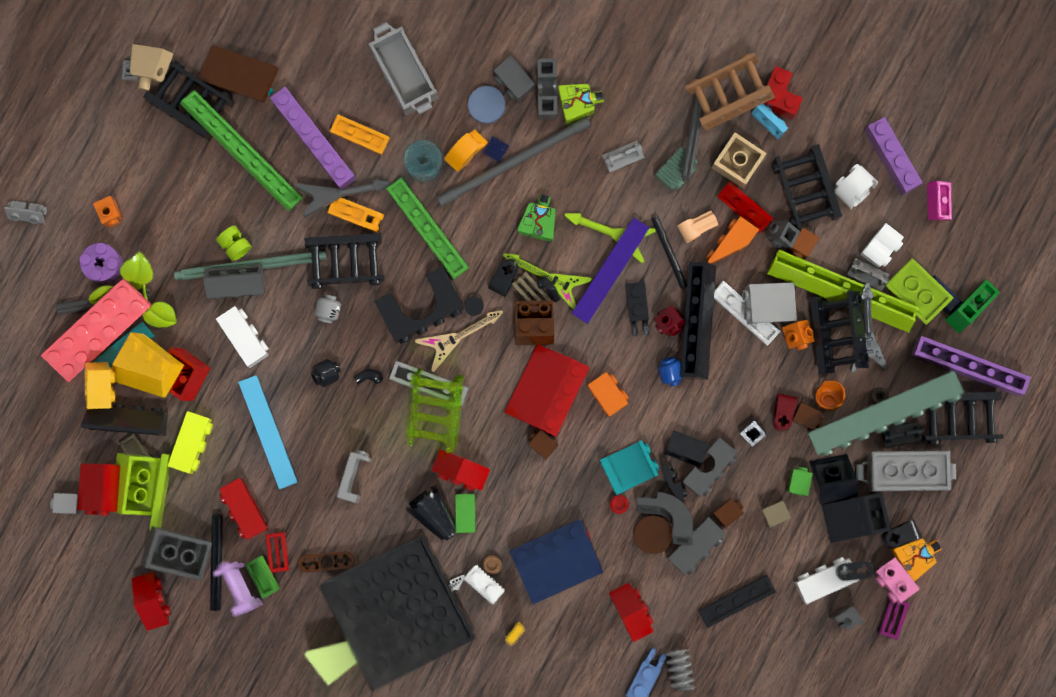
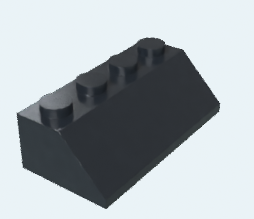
M113 404V408L86 409L81 423V428L88 430L166 436L168 413L163 412V408L151 407V411L144 410L142 406H132V409H124L125 405Z

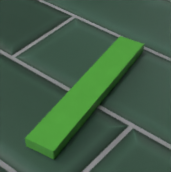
M400 178L386 188L451 277L456 279L469 269L467 264L404 180Z

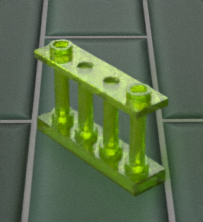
M418 368L417 372L412 374L410 385L413 386L410 426H408L406 437L409 438L408 445L412 446L416 437L444 442V444H447L446 452L454 453L458 445L464 375L456 374L453 381L444 382L422 378V368ZM421 386L448 390L451 393V398L446 400L420 395ZM419 403L446 407L447 410H450L449 416L443 417L420 413ZM418 420L443 424L445 427H448V433L440 434L418 430Z

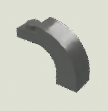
M658 492L657 499L648 496L637 498L638 513L662 515L672 522L673 544L693 545L692 517L687 507L679 499L662 492Z

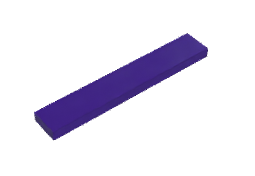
M635 218L631 220L571 313L586 324L589 323L649 230L648 226Z

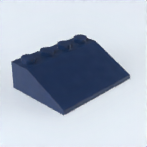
M580 519L509 551L532 604L603 573Z

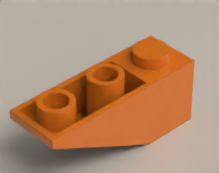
M741 216L738 220L733 219L728 226L730 231L727 236L723 234L717 242L719 247L716 251L712 249L705 259L708 260V263L714 264L745 249L759 229Z

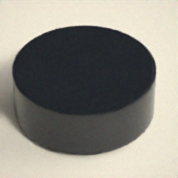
M476 296L469 297L465 302L466 312L471 316H477L482 313L484 309L483 301Z

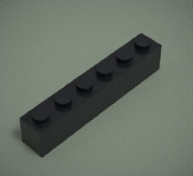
M689 262L681 377L688 379L708 380L716 266L708 262Z

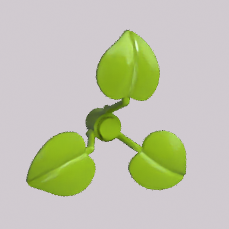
M138 252L121 265L120 273L136 290L142 288L143 296L148 300L146 284L152 280L153 270L144 255ZM113 286L97 288L90 294L88 301L95 305ZM164 302L153 303L143 313L144 320L154 327L165 328L177 322L174 309Z

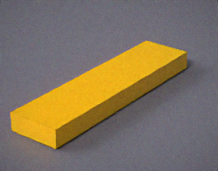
M518 621L506 636V641L513 644L523 632L524 625Z

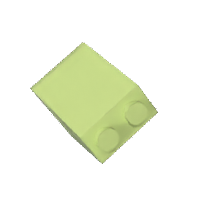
M346 641L311 649L304 654L327 685H330L357 663Z

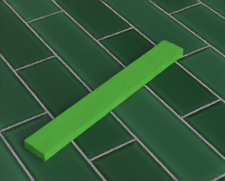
M195 90L180 102L288 212L303 199Z

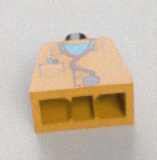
M920 538L890 550L912 580L915 581L937 563L933 554L940 551L941 547L937 540L926 544L925 540Z

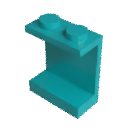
M642 440L625 449L599 460L615 495L658 476L657 471L660 469L655 460L652 461L649 456L651 450L647 442L643 444Z

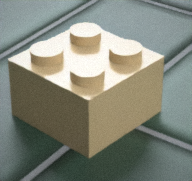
M734 133L714 162L712 169L741 188H744L767 153L737 133Z

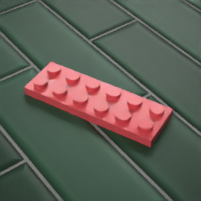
M122 278L41 354V357L69 383L84 369V362L94 360L152 304L127 280Z

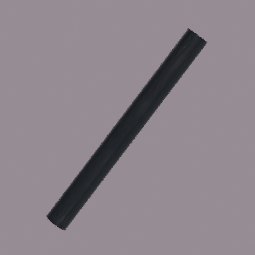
M658 216L654 217L651 220L681 289L687 287L686 280Z

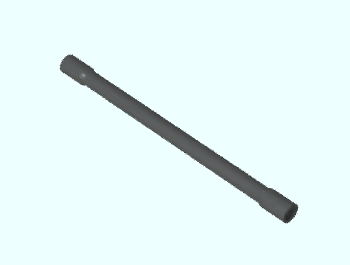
M587 116L572 123L569 127L454 189L440 194L436 198L442 207L464 193L566 138L591 127V123Z

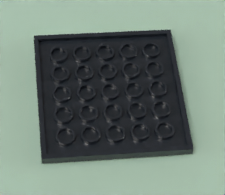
M423 535L319 584V588L371 692L476 639Z

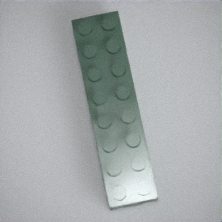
M955 371L808 434L817 455L822 454L824 457L833 453L832 449L837 446L842 449L852 445L851 440L857 438L858 441L870 437L868 434L870 432L876 431V434L887 430V425L891 423L897 426L906 422L905 418L910 415L912 418L925 414L924 409L930 408V410H934L943 406L941 403L948 400L949 403L961 398L960 394L964 393Z

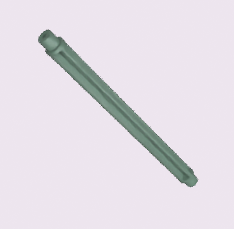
M326 251L319 252V260L327 259ZM311 252L181 269V271L174 272L175 280L204 277L205 269L262 264L263 269L310 263L312 262Z

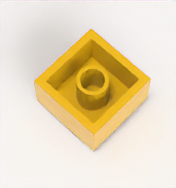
M84 362L85 402L87 409L111 408V402H115V392L113 386H111V383H115L112 367L109 366L108 362Z

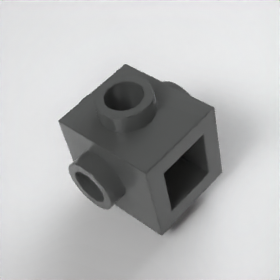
M773 220L765 237L776 248H792L800 231L787 220Z

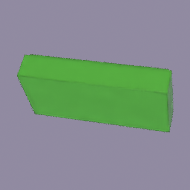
M455 494L456 533H475V494Z
M263 555L245 564L262 599L280 590Z

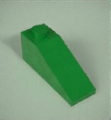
M986 279L945 320L959 334L982 313L1000 292Z

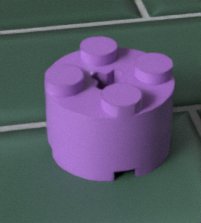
M92 244L84 250L79 258L80 267L84 275L96 283L109 284L117 280L121 275L122 257L107 244ZM100 261H103V265H104L103 267H100V266H99V265H100V263H99Z

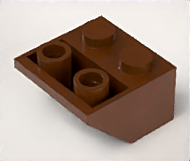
M553 300L515 301L516 345H554Z

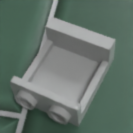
M794 283L749 284L744 287L742 298L746 305L744 319L747 320V325L774 322L792 323L797 321Z
M356 450V453H350L338 491V498L359 503L361 496L350 492L360 461L372 462L368 453Z

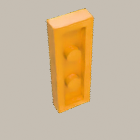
M338 114L330 130V133L380 155H383L390 140L389 136Z

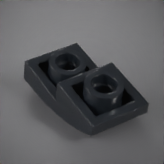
M670 465L661 466V471L669 490L674 497L684 502V497H687L686 488L681 485V482L673 484V480L676 479L674 468L670 469Z

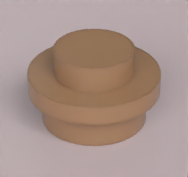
M490 555L484 559L482 566L487 574L494 575L501 570L502 562L497 556Z

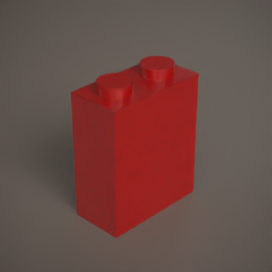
M80 464L77 510L85 511L86 515L109 516V512H117L120 465Z

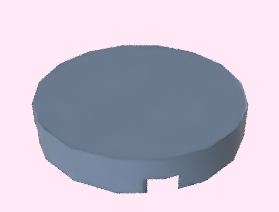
M479 87L469 97V113L479 123H495L505 112L506 103L504 96L494 87Z

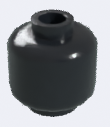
M325 359L313 366L311 376L317 386L327 387L339 380V372L341 370L337 362L333 363L330 359Z

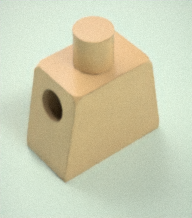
M132 45L130 74L140 78L138 89L149 91L151 81L162 82L164 80L173 53L161 48Z

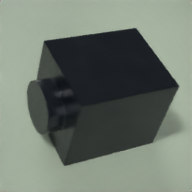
M753 414L738 425L739 434L752 447L767 435L765 427Z

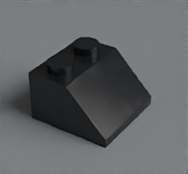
M847 454L810 461L814 487L820 504L858 497L857 478Z

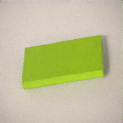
M913 258L885 285L900 300L919 307L916 316L926 325L954 299Z

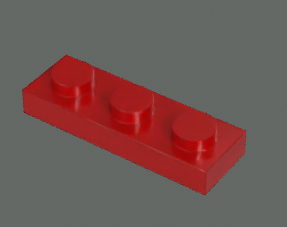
M729 182L717 196L735 213L758 228L759 233L773 219L732 182Z

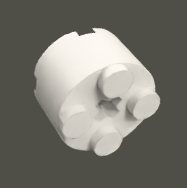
M858 164L851 168L850 174L846 178L844 176L840 178L834 188L835 194L850 209L853 206L859 205L870 194L869 188L871 186L875 188L878 184V181Z

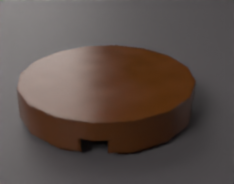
M652 515L644 517L637 523L634 539L642 551L649 554H657L669 547L673 533L671 526L665 519Z

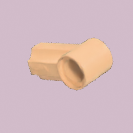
M709 211L695 219H688L677 227L685 242L688 243L700 237L702 233L718 226V222L712 211Z

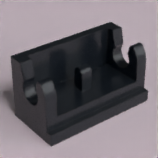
M673 430L664 454L700 468L710 444Z

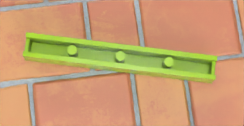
M778 250L767 273L785 282L794 283L797 287L831 301L848 298L847 291H860L861 295L864 287L859 282L782 250ZM871 288L874 295L871 298L872 318L909 333L916 321L915 317L919 307ZM862 303V313L864 314V304Z

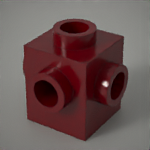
M673 305L659 311L658 316L654 318L657 323L655 327L658 332L669 337L680 333L681 328L685 325L684 317L678 308Z

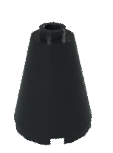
M435 485L430 487L431 492L427 493L425 490L409 503L411 507H406L405 509L440 540L445 539L447 541L455 535L456 527L442 495Z

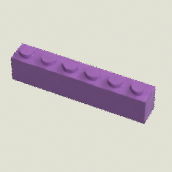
M283 87L270 97L272 103L339 189H345L356 180L354 174L287 88Z
M923 336L916 339L911 353V357L951 372L955 371L956 374L1018 397L1025 395L1031 378L1030 376Z

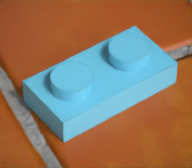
M761 104L755 107L751 113L777 139L788 129L785 122L775 116L767 105Z

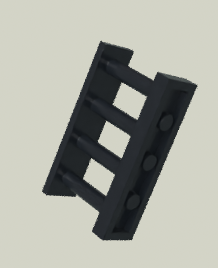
M175 60L174 63L171 61L169 67L172 69L158 90L153 92V94L146 91L143 98L196 134L210 141L212 135L201 124L194 121L195 118L189 112L184 114L179 112L178 106L194 83L203 88L199 95L204 100L209 93L219 99L213 107L217 113L221 111L225 103L233 107L232 97L224 91L218 92L184 70V66ZM179 73L186 77L187 80L173 101L167 104L162 101V96Z
M819 144L811 146L808 155L782 163L779 156L775 157L772 169L774 174L778 175L791 215L789 222L800 231L802 223L825 216L831 217L832 221L842 217ZM808 162L814 164V173L791 180L786 179L785 169ZM814 180L820 182L821 188L819 191L792 198L791 187ZM819 198L825 199L827 204L825 209L798 216L796 205Z
M381 233L304 238L305 249L309 248L312 256L313 279L307 280V285L312 286V289H321L323 285L369 282V285H380L381 282H384V275H378L376 250L378 244H382ZM359 245H367V248H369L371 276H359L357 253ZM340 246H347L350 249L351 277L340 278L338 256ZM322 247H328V250L331 252L332 278L321 279L319 251Z
M847 291L848 298L829 302L824 297L810 298L819 374L835 373V366L854 363L856 368H869V355L867 353L862 313L863 300L860 291ZM849 306V318L829 320V309ZM851 325L852 337L831 339V328ZM853 344L854 356L833 358V347Z
M1001 392L960 394L961 398L951 403L948 400L943 401L948 406L949 436H937L936 409L930 410L928 408L930 436L922 437L923 441H928V444H940V441L985 439L986 443H998L997 439L1003 438V434H995L994 404H996V401L1002 400ZM976 401H984V405H986L987 435H976ZM957 402H965V405H967L968 435H957L955 409Z

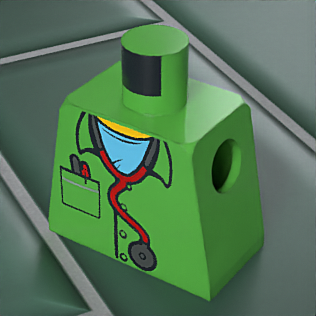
M539 195L537 204L529 203L518 227V234L553 242L555 209L548 207L551 197Z

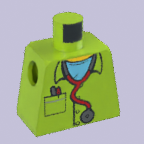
M589 84L558 86L566 125L594 114V104L604 102L602 91L591 93Z

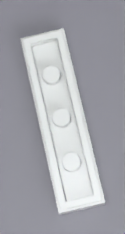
M724 281L715 289L714 299L765 345L768 346L781 332L772 323L747 325V320L744 319L746 305L743 298Z

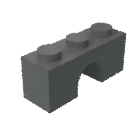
M537 59L538 120H557V59Z
M720 437L717 438L706 453L713 460L712 470L708 473H703L694 467L681 483L698 497L706 496L713 488L710 486L714 480L718 482L725 472L722 470L726 465L730 467L737 459L735 457L737 451Z

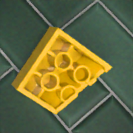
M130 332L112 364L116 383L165 398L184 365L145 334Z

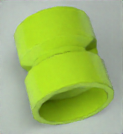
M235 225L227 228L216 238L221 248L227 249L226 254L232 262L243 257L252 248L246 238H241L242 233Z

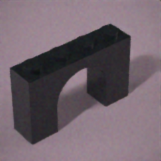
M443 266L426 275L436 295L435 309L428 317L420 320L406 317L401 312L392 293L374 301L396 344L400 342L402 345L410 341L411 336L415 334L420 336L426 333L428 327L432 325L438 327L445 323L444 319L450 316L453 319L462 314L461 311L464 310V307Z

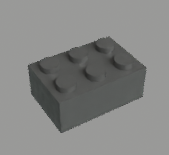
M151 526L141 564L147 568L202 580L212 542L204 538Z

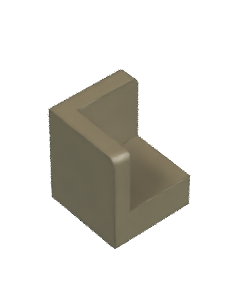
M783 500L762 510L768 523L766 524L768 528L791 519Z

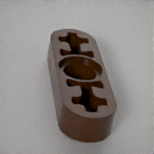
M348 551L304 555L299 559L298 566L305 573L348 569L354 565L355 557ZM345 554H347L348 558H351L348 566L341 562L338 563L339 567H335L336 559L334 555H338L337 559L344 558ZM325 556L332 559V565L328 568L323 567L321 564V560ZM315 557H318L319 569H316V565L309 566V569L302 565L306 558L311 562L316 561Z

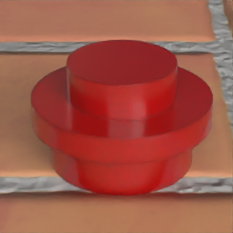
M616 495L610 500L609 506L615 514H623L627 511L629 502L625 496Z

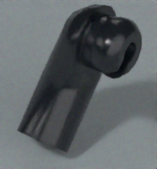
M547 277L537 280L538 288H546L553 302L560 300L556 287Z
M370 368L353 376L358 385L367 379L372 380L375 384L383 381L381 372Z

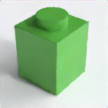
M797 466V469H792L787 493L808 496L813 473L808 472V468Z

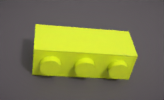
M187 411L168 463L169 467L189 474L197 471L200 460H198L199 455L206 448L207 442H204L206 435H210L213 424H211L212 419Z

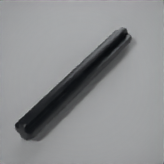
M221 514L212 515L211 611L221 610L222 576H215L214 572L218 571L217 567L222 564L223 516Z

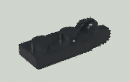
M645 282L626 283L632 335L637 336L638 334L636 321H643V332L645 335H649V315Z

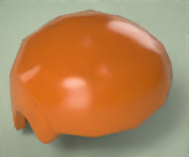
M834 380L824 381L815 394L817 405L826 411L839 409L845 400V389L841 383Z

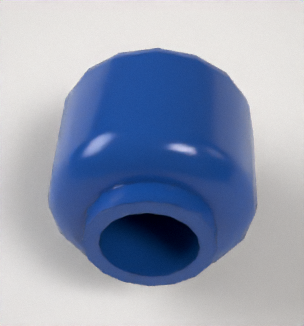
M675 357L661 360V364L658 365L661 382L669 384L670 387L679 385L681 383L680 380L684 378L681 377V360L675 359Z

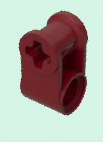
M778 393L773 417V427L775 430L783 432L792 425L797 406V397ZM781 418H784V422L787 423L783 427L778 422Z

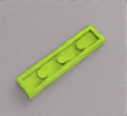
M161 455L149 530H151V526L161 528L171 469L168 466L171 455Z

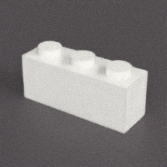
M234 306L216 318V320L247 367L251 368L269 356L267 353L269 348L263 340L259 341L257 338L258 331L254 325L251 324L249 326L245 320L248 316L242 308L239 310Z
M840 557L834 560L833 565L829 567L823 565L816 568V573L811 575L805 573L798 576V581L794 583L803 603L808 604L859 581H842L836 576L837 566L843 563H850L851 560H844V557ZM846 566L840 571V574L844 575L845 578L847 574L853 573V569L847 570Z

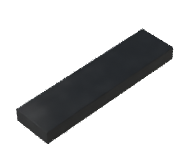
M765 575L698 610L706 627L709 628L772 595L776 591L768 576Z

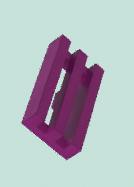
M889 598L878 634L898 640L910 603L905 601L901 603L903 608L893 635L891 632L900 605L896 602L887 632H885L893 602Z

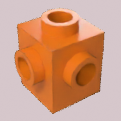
M808 320L782 327L789 349L797 348L798 351L809 347V343L815 342Z

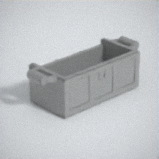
M385 22L373 28L375 40L368 43L370 51L405 116L414 111L421 114L433 108L431 102L439 99L438 92L431 83L403 27L394 29ZM391 29V32L379 38L377 37L378 34Z
M950 451L867 453V461L856 465V478L868 484V492L951 490V480L956 479V464L950 463ZM864 465H867V480H864Z

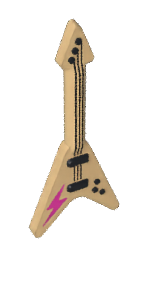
M503 311L489 312L487 317L458 333L416 339L415 342L417 344L436 349L431 371L435 372L461 339L490 323L494 324L503 314Z

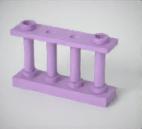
M237 561L231 564L228 562L223 563L217 567L218 571L214 572L215 576H224L236 601L234 603L236 607L231 609L234 616L248 613L263 605L261 598L255 599L254 596H251L239 571L245 565Z

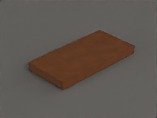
M212 45L198 79L206 84L265 103L279 68Z

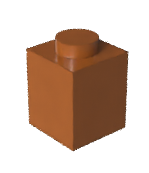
M802 228L793 247L789 250L792 251V255L806 259L820 237Z

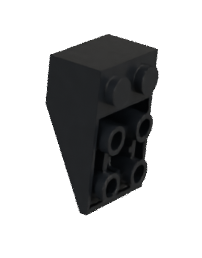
M883 493L822 505L830 543L891 531Z

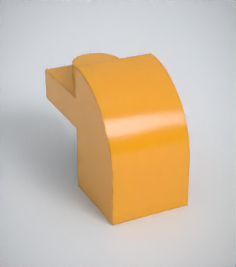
M473 130L469 134L466 133L451 148L444 160L458 172L468 165L473 156L482 150L488 142L476 130Z

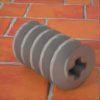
M689 649L673 650L665 654L672 658L667 661V664H671L673 667L667 670L674 673L669 679L675 681V683L670 685V687L676 688L675 691L695 688L694 685L689 684L694 681V678L688 676L693 673V670L687 668L692 663L686 661L691 655L684 653Z

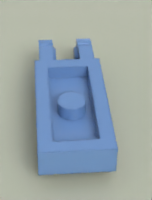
M651 648L626 694L627 697H648L661 671L660 668L666 659L664 653L660 655L656 666H653L649 663L654 657L656 649Z

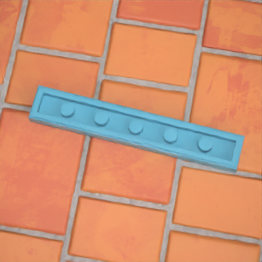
M255 375L238 382L279 489L298 483L258 376Z

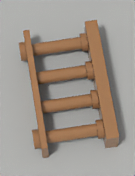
M755 53L745 54L740 60L701 79L692 80L689 85L685 86L690 95L696 94L704 112L703 117L699 120L706 131L775 98L770 86H763L754 66V64L759 62ZM746 68L756 87L755 92L749 95L745 93L737 75L738 72ZM728 77L731 78L739 97L733 103H728L720 81ZM713 85L721 103L720 109L714 112L711 111L702 91Z

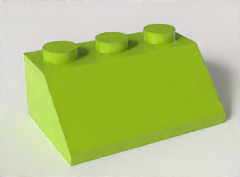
M117 453L115 465H120L118 509L116 513L152 516L161 458Z

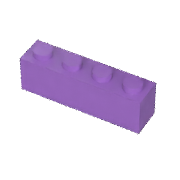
M885 117L869 125L864 130L901 196L916 189L923 183Z

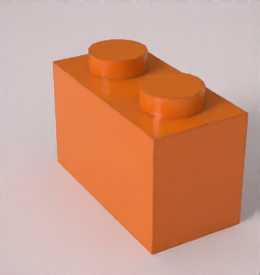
M605 372L589 383L587 387L606 415L611 417L629 404L627 402L629 397L623 389L621 391L616 386L618 382L613 374L608 375Z

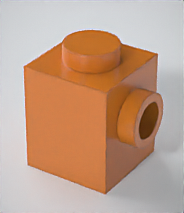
M112 196L93 203L99 219L105 227H114L119 224V221L123 220L116 201Z

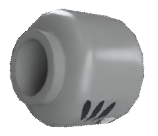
M325 294V298H318L314 311L315 316L318 317L317 320L327 323L337 320L341 303L336 301V296Z

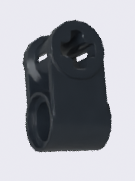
M512 259L504 261L493 276L488 289L505 297L518 272L517 262ZM511 265L512 271L506 272V266Z
M913 519L898 525V527L891 529V531L884 532L882 543L886 547L892 548L910 543L922 537ZM891 536H895L896 539L890 542L889 538H891Z

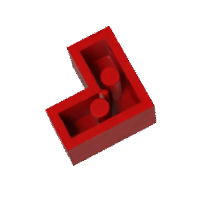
M775 66L766 85L770 86L775 98L763 104L767 105L773 112L793 120L803 98L786 91L793 73Z
M170 348L168 353L184 366L169 393L181 401H194L211 367L183 348Z
M440 449L431 471L438 473L437 477L448 481L450 478L449 482L460 486L463 483V488L474 491L475 488L482 491L490 469Z
M154 571L131 578L133 604L146 630L149 631L168 625L171 610L169 605L164 603L165 599L161 591L163 589L161 578H157Z
M627 583L609 592L612 602L633 642L654 632L651 626L654 622L650 614H646L648 608L645 602L639 601L641 596L637 588L633 589L630 583Z

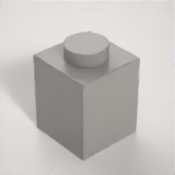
M54 493V497L51 498L50 508L53 509V513L80 514L81 510H77L78 494Z

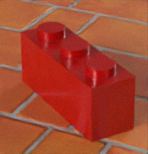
M238 478L219 489L221 492L219 497L224 505H228L230 509L228 514L233 522H237L239 526L237 531L242 539L251 540L269 530L242 478Z

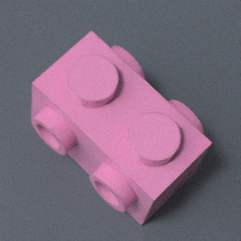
M896 558L889 561L875 573L877 576L875 580L881 587L885 586L889 591L887 595L893 603L897 602L900 605L919 590V587ZM887 572L891 573L892 577L888 576Z

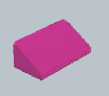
M933 181L927 183L928 220H952L951 182Z

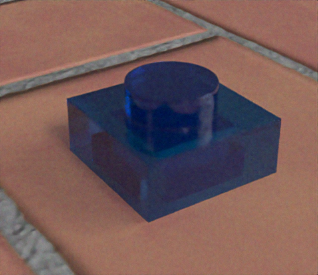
M492 137L483 154L500 163L509 149V145Z

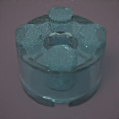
M416 141L406 149L404 154L405 168L408 174L417 181L428 182L435 180L442 170L443 159L441 152L430 141ZM426 158L427 162L421 164L420 161Z

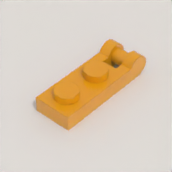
M343 198L331 203L327 212L332 216L375 233L379 230L380 220L382 221L384 218L382 213ZM368 215L373 217L371 223L366 222Z

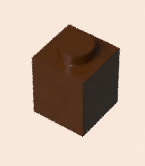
M801 402L798 404L792 422L813 431L815 428L818 429L822 423V412Z
M542 430L539 433L535 431L528 439L530 441L528 446L545 460L558 447V444Z
M730 498L712 514L724 528H727L744 513L741 503L737 499L733 500Z

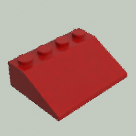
M537 345L504 413L556 438L590 367L544 346Z

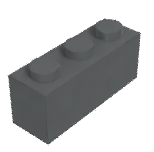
M262 264L205 269L203 280L207 298L220 299L230 296L236 298L242 295L257 296L264 294L265 278Z
M707 517L694 530L693 545L680 544L667 559L683 575L686 573L690 575L697 568L695 564L700 559L704 561L711 554L709 550L714 545L718 547L724 541L722 536L725 532Z

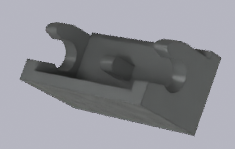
M845 605L829 616L832 621L836 620L838 623L842 621L843 624H840L839 628H844L845 630H850L856 625L864 623L851 605Z

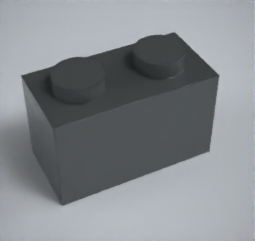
M511 56L493 70V79L499 86L503 85L507 90L505 93L512 101L515 99L519 103L535 89V83Z

